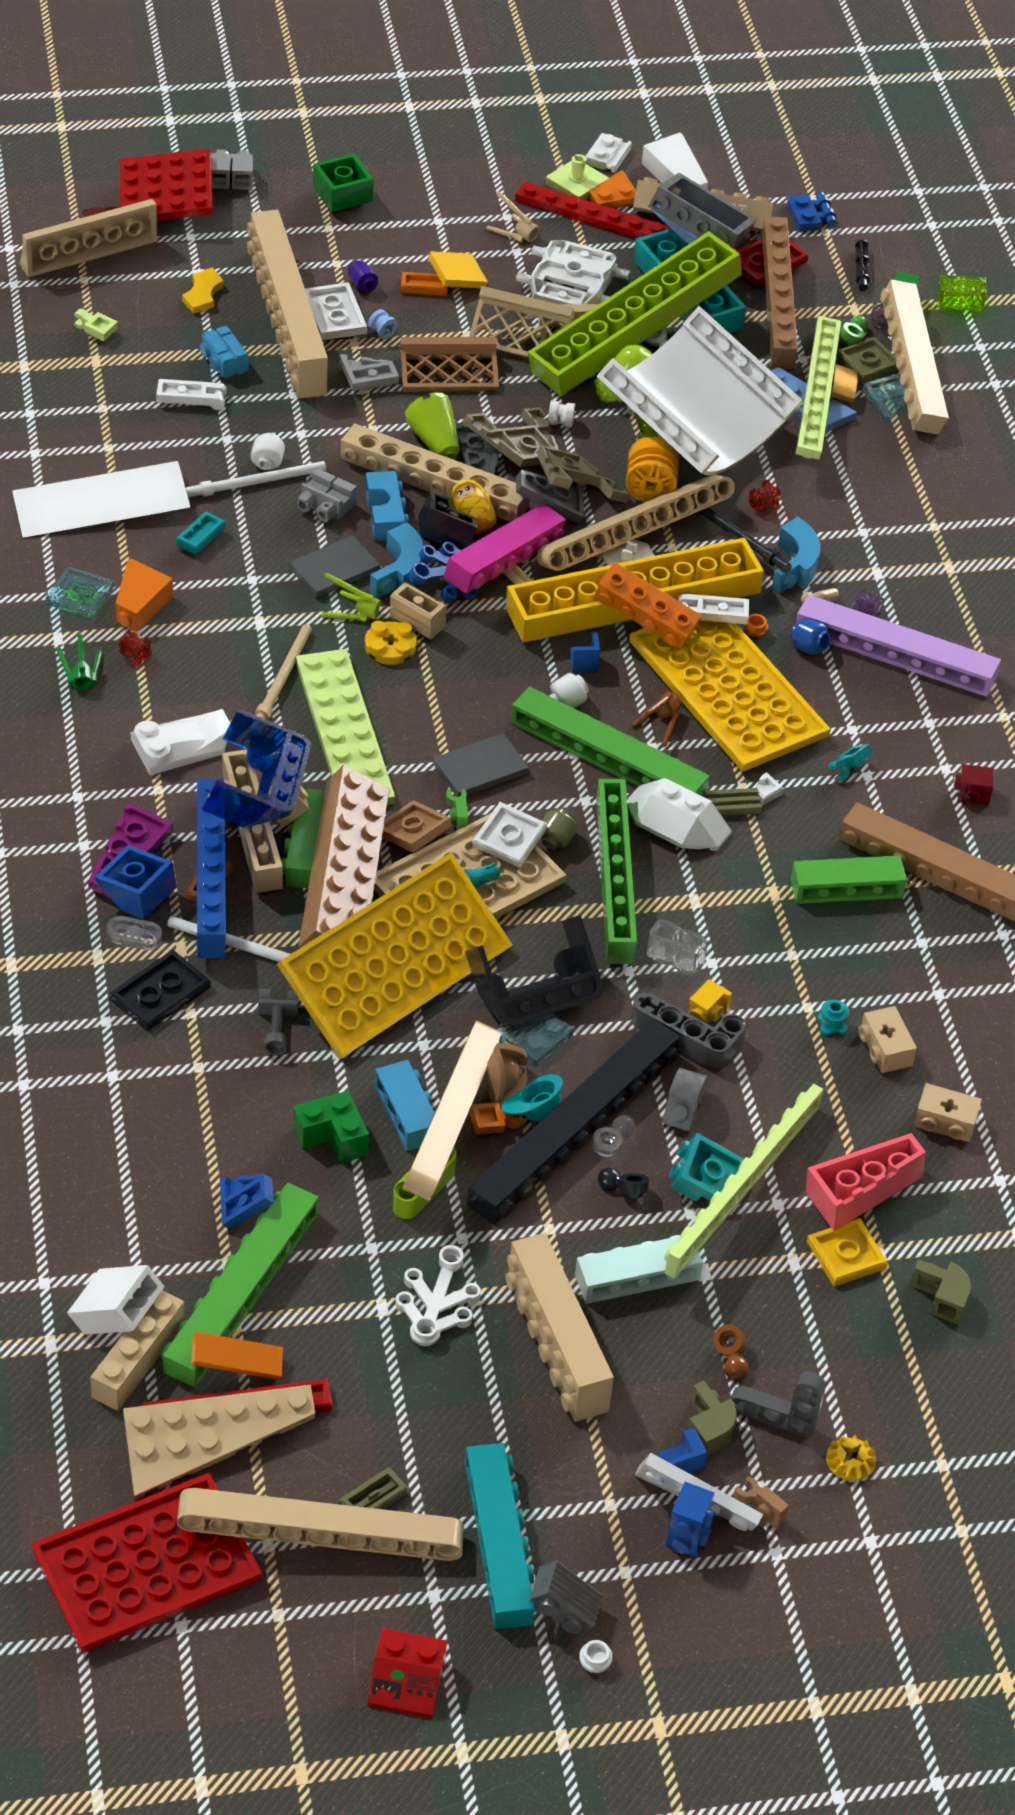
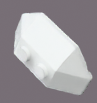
M666 778L640 785L627 799V808L635 825L680 848H709L710 850L718 851L732 832L712 801Z

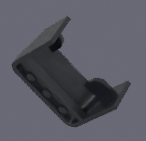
M581 915L562 921L570 948L561 950L554 957L553 965L557 976L507 991L502 977L491 972L483 945L465 951L477 992L501 1024L513 1026L594 1000L600 996L603 984Z

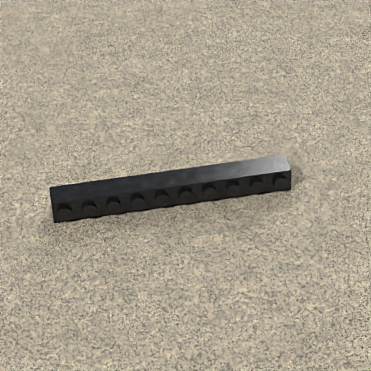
M653 1018L468 1187L467 1206L493 1224L502 1217H507L521 1199L525 1200L530 1196L533 1188L540 1181L545 1182L549 1178L554 1168L559 1164L563 1165L577 1147L581 1148L584 1146L589 1136L595 1130H601L611 1115L619 1113L626 1102L632 1096L636 1097L650 1079L654 1080L658 1077L662 1068L667 1063L671 1064L676 1060L680 1052L678 1049L680 1036Z

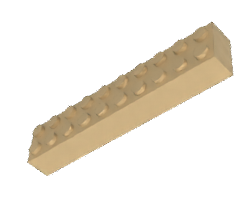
M279 210L251 212V222L247 223L248 235L251 237V241H247L248 254L253 255L252 266L254 270L257 269L258 284H262V298L266 299L267 313H271V326L276 328L277 344L281 343L282 359L286 358L285 368L286 373L291 374V388L296 389L298 399L327 395L328 357Z

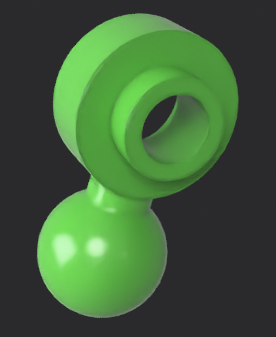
M858 315L853 317L850 322H846L840 330L842 341L848 345L861 342L865 336L864 332L868 328L867 319Z

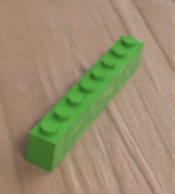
M530 686L512 704V724L638 787L645 783L666 778L704 797L705 791H708L709 775Z
M598 779L596 807L606 964H634L637 935L625 779Z
M288 1182L281 1192L277 1191L274 1194V1203L270 1205L266 1213L262 1212L259 1215L255 1228L251 1234L247 1233L243 1237L240 1249L235 1255L232 1254L228 1258L220 1277H214L207 1295L204 1298H199L194 1306L191 1317L181 1323L173 1342H168L161 1353L163 1373L194 1388L197 1387L209 1368L191 1365L192 1335L196 1332L229 1338L233 1336L318 1216L319 1196Z

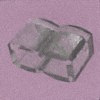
M657 920L649 932L646 954L655 962L672 965L683 974L697 976L705 964L708 940L696 932L682 930L673 922Z

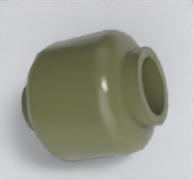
M561 808L547 812L542 820L547 823V829L540 838L542 844L550 850L568 847L577 831L575 817L569 811Z

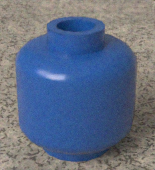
M803 619L791 631L793 646L798 651L810 655H818L825 651L830 644L831 636L827 626L823 623L811 619Z

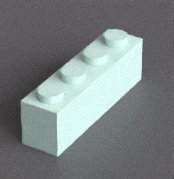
M680 1235L672 1236L669 1239L654 1242L646 1241L640 1245L625 1248L617 1247L611 1251L596 1254L589 1253L582 1257H577L575 1277L585 1304L700 1280L703 1261L699 1251L675 1279L664 1274L667 1263L664 1256L671 1244L676 1245L679 1242Z

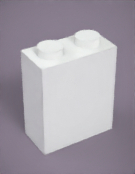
M148 1265L99 1269L67 1314L83 1334L131 1332L136 1328L165 1286Z

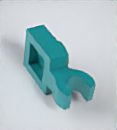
M870 744L857 745L837 757V761H833L828 765L829 769L837 767L839 769V775L834 780L842 781L847 779L850 768L856 769L866 764V759L874 754V751Z

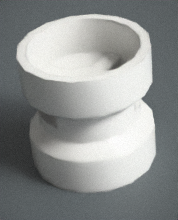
M551 400L548 424H563L564 427L572 428L575 404L567 403L563 405L558 401Z

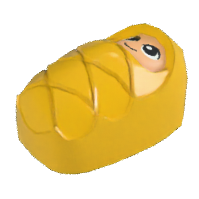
M470 479L462 480L454 485L452 500L455 510L477 518L478 528L475 535L492 528L496 524L497 518L492 501L486 490L479 483Z

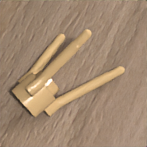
M497 191V196L516 213L512 214V218L518 222L515 227L517 234L487 226L486 229L516 239L520 243L524 239L528 242L534 241L539 234V226L525 216L506 196Z

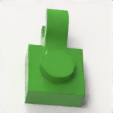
M461 789L460 797L452 796L451 790L446 792V803L453 808L450 809L451 823L455 825L456 831L468 825L467 792L465 789Z

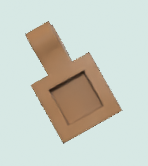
M748 1476L745 1480V1486L750 1491L745 1492L737 1486L734 1490L735 1499L744 1504H754V1509L763 1514L762 1521L770 1523L776 1529L780 1528L786 1522L789 1505L766 1485L761 1488L755 1479Z

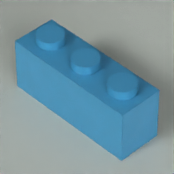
M408 1060L377 1068L375 1070L376 1091L406 1152L420 1148L435 1112L432 1108L429 1092L423 1091L421 1087L419 1072L416 1069H412Z

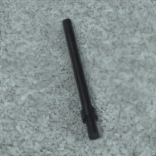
M707 507L698 511L736 539L745 538L750 548L760 554L769 565L777 566L784 572L791 570L792 565L783 559L778 551L773 548H767L711 508Z

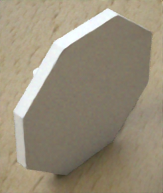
M635 539L602 553V558L607 566L612 565L613 562L618 564L655 556L647 543Z

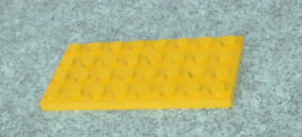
M700 620L697 628L682 650L676 646L669 645L663 638L655 633L648 632L644 628L630 633L629 642L673 693L678 695L681 702L742 772L830 736V727L736 623Z
M451 852L282 959L277 965L338 1058L342 1059L469 975L471 969L465 951L483 945L487 960L490 961L513 946V944Z

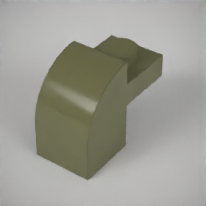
M918 1259L910 1286L935 1295L931 1315L959 1325L966 1310L971 1290V1282L967 1273L959 1265L951 1261L947 1270L933 1263H927Z
M702 1381L693 1386L691 1404L699 1414L689 1418L688 1429L695 1428L707 1451L706 1457L724 1449L731 1441L736 1419V1407L732 1399L721 1403L718 1393L713 1389L711 1390L706 1382Z

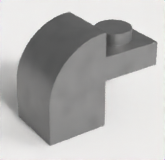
M679 1068L668 1094L670 1096L661 1123L691 1131L698 1104H702L709 1076Z

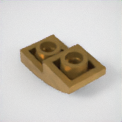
M835 364L830 396L840 403H853L857 388V371Z

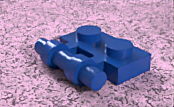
M823 192L816 194L817 200H811L810 195H797L787 198V206L799 232L821 230V224L827 223L830 227L836 225L835 211L830 208V200Z

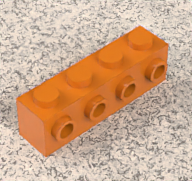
M613 562L598 583L594 595L604 605L613 607L625 618L634 620L648 632L657 634L669 645L676 646L681 650L697 628L702 616L616 562Z

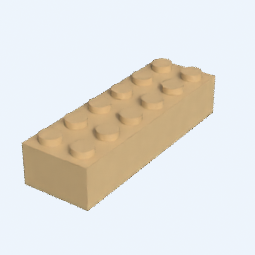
M546 1232L511 1242V1253L507 1256L509 1273H506V1282L509 1290H514L516 1293L519 1312L527 1317L530 1336L538 1341V1350L542 1362H547L549 1365V1374L553 1386L560 1389L564 1410L566 1412L570 1411L574 1422L609 1412L614 1379L613 1374Z

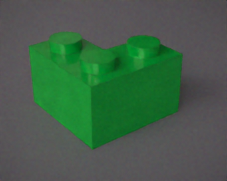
M348 1090L293 1106V1130L303 1150L331 1142L340 1163L368 1156L369 1133Z

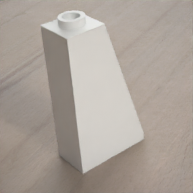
M681 133L643 145L642 165L662 184L677 173H681L707 189L708 181Z

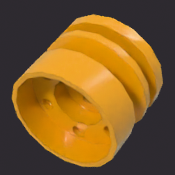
M649 436L639 439L629 450L626 474V488L628 492L637 500L648 502L676 490L680 453L664 438Z

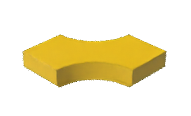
M213 268L192 274L194 286L191 290L182 294L183 303L193 314L214 308L212 296L217 291L223 289L224 280Z

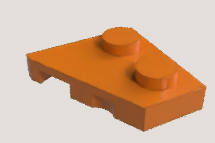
M620 171L590 190L589 199L591 202L612 209L633 205L636 189L625 172Z

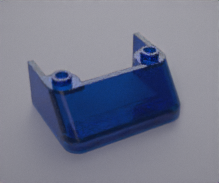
M238 708L222 739L247 749L245 759L248 765L255 770L263 772L257 796L216 780L201 811L237 826L248 828L288 817L296 806L311 750V743L300 733Z

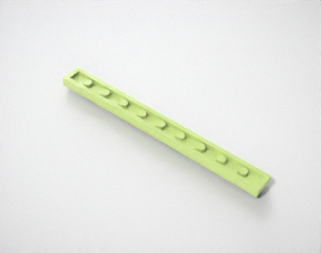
M818 316L796 448L797 455L820 460L841 326V321L823 316Z
M813 1084L806 1093L803 1091L800 1093L795 1106L792 1109L787 1108L779 1125L774 1124L771 1127L767 1139L764 1142H758L753 1155L750 1158L746 1157L742 1161L736 1175L731 1174L724 1185V1189L721 1192L717 1191L713 1195L709 1207L706 1210L702 1208L699 1211L692 1227L687 1226L683 1230L679 1242L676 1245L671 1244L664 1256V1259L667 1261L664 1274L673 1279L679 1275L819 1108L823 1088Z

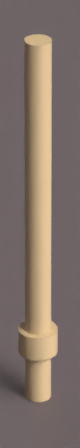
M304 624L263 703L258 705L254 713L255 718L249 728L253 734H258L264 722L269 720L273 712L272 707L296 662V656L300 655L312 631L310 625Z

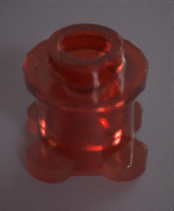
M764 480L760 489L754 488L750 491L749 504L758 512L765 511L770 505L772 508H777L781 492L769 480Z
M135 632L125 634L119 642L120 654L133 658V665L138 667L145 659L151 656L152 640L148 637L141 640Z

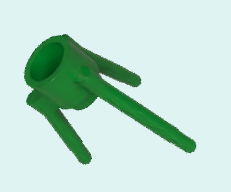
M78 634L79 663L74 665L72 672L62 649L58 647L56 651L66 672L68 684L73 685L78 690H86L97 683V673L103 652L102 650L97 651L92 669L85 663L83 635Z

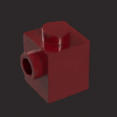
M962 764L960 774H955L953 790H958L957 801L989 805L993 790L994 768Z

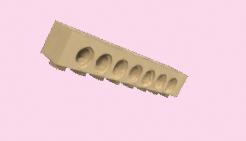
M354 423L341 439L340 459L374 472L396 471L398 481L428 492L431 490L452 499V489L458 482L465 479L476 481L488 493L495 509L496 517L512 522L524 515L529 508L530 499L523 498L520 494L516 493L515 482Z

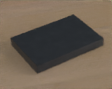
M171 950L109 993V1000L148 1032L211 987V980L176 951Z

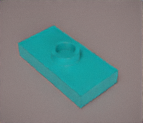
M205 511L176 538V546L197 555L226 528V521Z

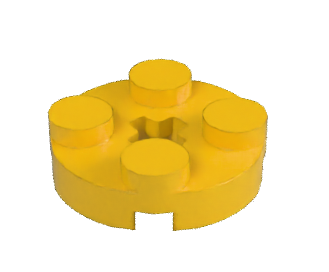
M375 621L371 624V628L365 635V651L368 655L370 653L374 656L375 661L378 663L398 665L404 663V658L410 655L412 657L416 652L417 638L412 631V626L407 622Z

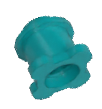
M828 1000L823 1003L821 1012L817 1017V1021L821 1023L820 1033L822 1035L829 1036L836 1033L844 1035L847 1033L848 1026L845 1025L844 1021L849 1015V1009L845 1003L839 1000Z

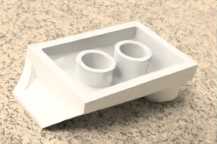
M223 709L160 725L153 721H142L131 732V741L149 775L222 755V753H225V746L233 731V727Z

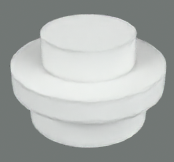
M592 1640L582 1647L579 1660L587 1671L600 1673L610 1667L612 1652L604 1642Z

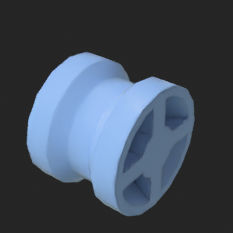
M380 309L371 315L368 327L385 340L394 335L398 328V322L395 318L389 317L386 311Z

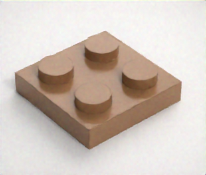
M413 800L384 820L382 838L414 853L451 828V818Z

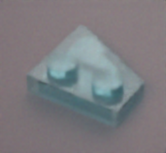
M901 373L864 383L862 388L885 423L889 422L906 404L904 401V389L900 384Z
M553 1013L513 1026L497 1029L502 1032L499 1042L524 1049L527 1052L528 1062L534 1067L539 1066L573 1036L574 1032L573 1027Z

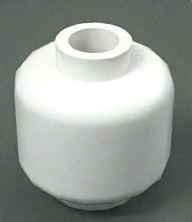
M273 433L257 436L251 451L252 462L262 470L278 468L282 463L285 451L284 442Z
M567 673L551 684L550 690L552 694L549 696L575 709L587 700L589 689L580 675L575 676L572 673Z

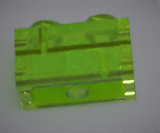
M940 274L936 290L937 308L983 312L987 294L986 278Z

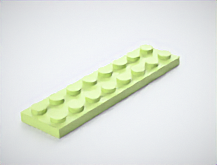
M347 649L296 656V666L331 776L344 764L389 787L387 805L395 804V794Z

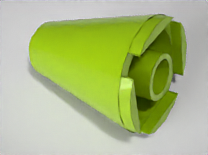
M430 393V398L423 400L420 397L416 399L405 411L407 424L431 452L455 460L460 452L452 404L448 396L443 393Z

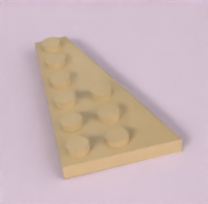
M311 1385L123 1408L134 1501L144 1497L145 1493L158 1487L162 1489L172 1484L173 1480L184 1475H192L234 1456L241 1449L248 1446H256L262 1443L263 1439L276 1433L282 1434L315 1419Z

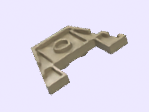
M541 407L523 410L521 418L528 426L497 429L484 413L466 414L463 421L466 426L519 467L541 465L536 454L540 445L559 449L554 436L549 434V424L547 420L543 419L544 411Z
M540 445L536 454L551 485L569 489L573 481L584 487L590 484L597 486L609 499L627 503L631 496L630 493L626 490L619 491L615 489L617 483L609 478L598 476L600 470L579 454Z

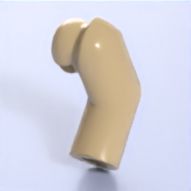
M836 588L813 594L806 592L801 597V603H804L808 595L832 602L839 598V592Z

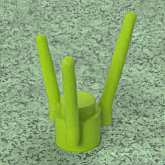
M328 573L325 574V578L354 593L340 591V595L357 602L355 611H358L359 614L323 612L321 614L323 618L352 619L367 622L368 618H376L381 600L373 598V595L364 593Z

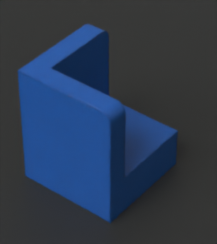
M592 633L591 646L570 647L572 673L598 672L600 657L598 633Z
M695 1428L683 1431L681 1445L660 1451L658 1457L692 1474L704 1470L707 1451Z

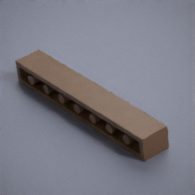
M764 217L761 238L771 369L778 367L781 369H795L798 347L787 217Z
M858 802L842 821L840 841L873 857L901 856L905 871L1015 922V874Z

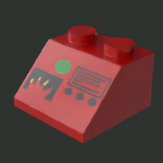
M382 1628L375 1656L367 1706L433 1718L446 1660L447 1640Z

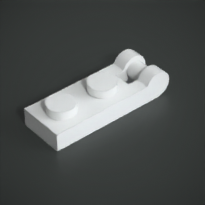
M159 379L156 401L207 405L215 410H221L225 405L224 397L226 396L227 388L222 383Z
M681 594L677 597L679 602L702 615L700 620L748 624L749 599Z

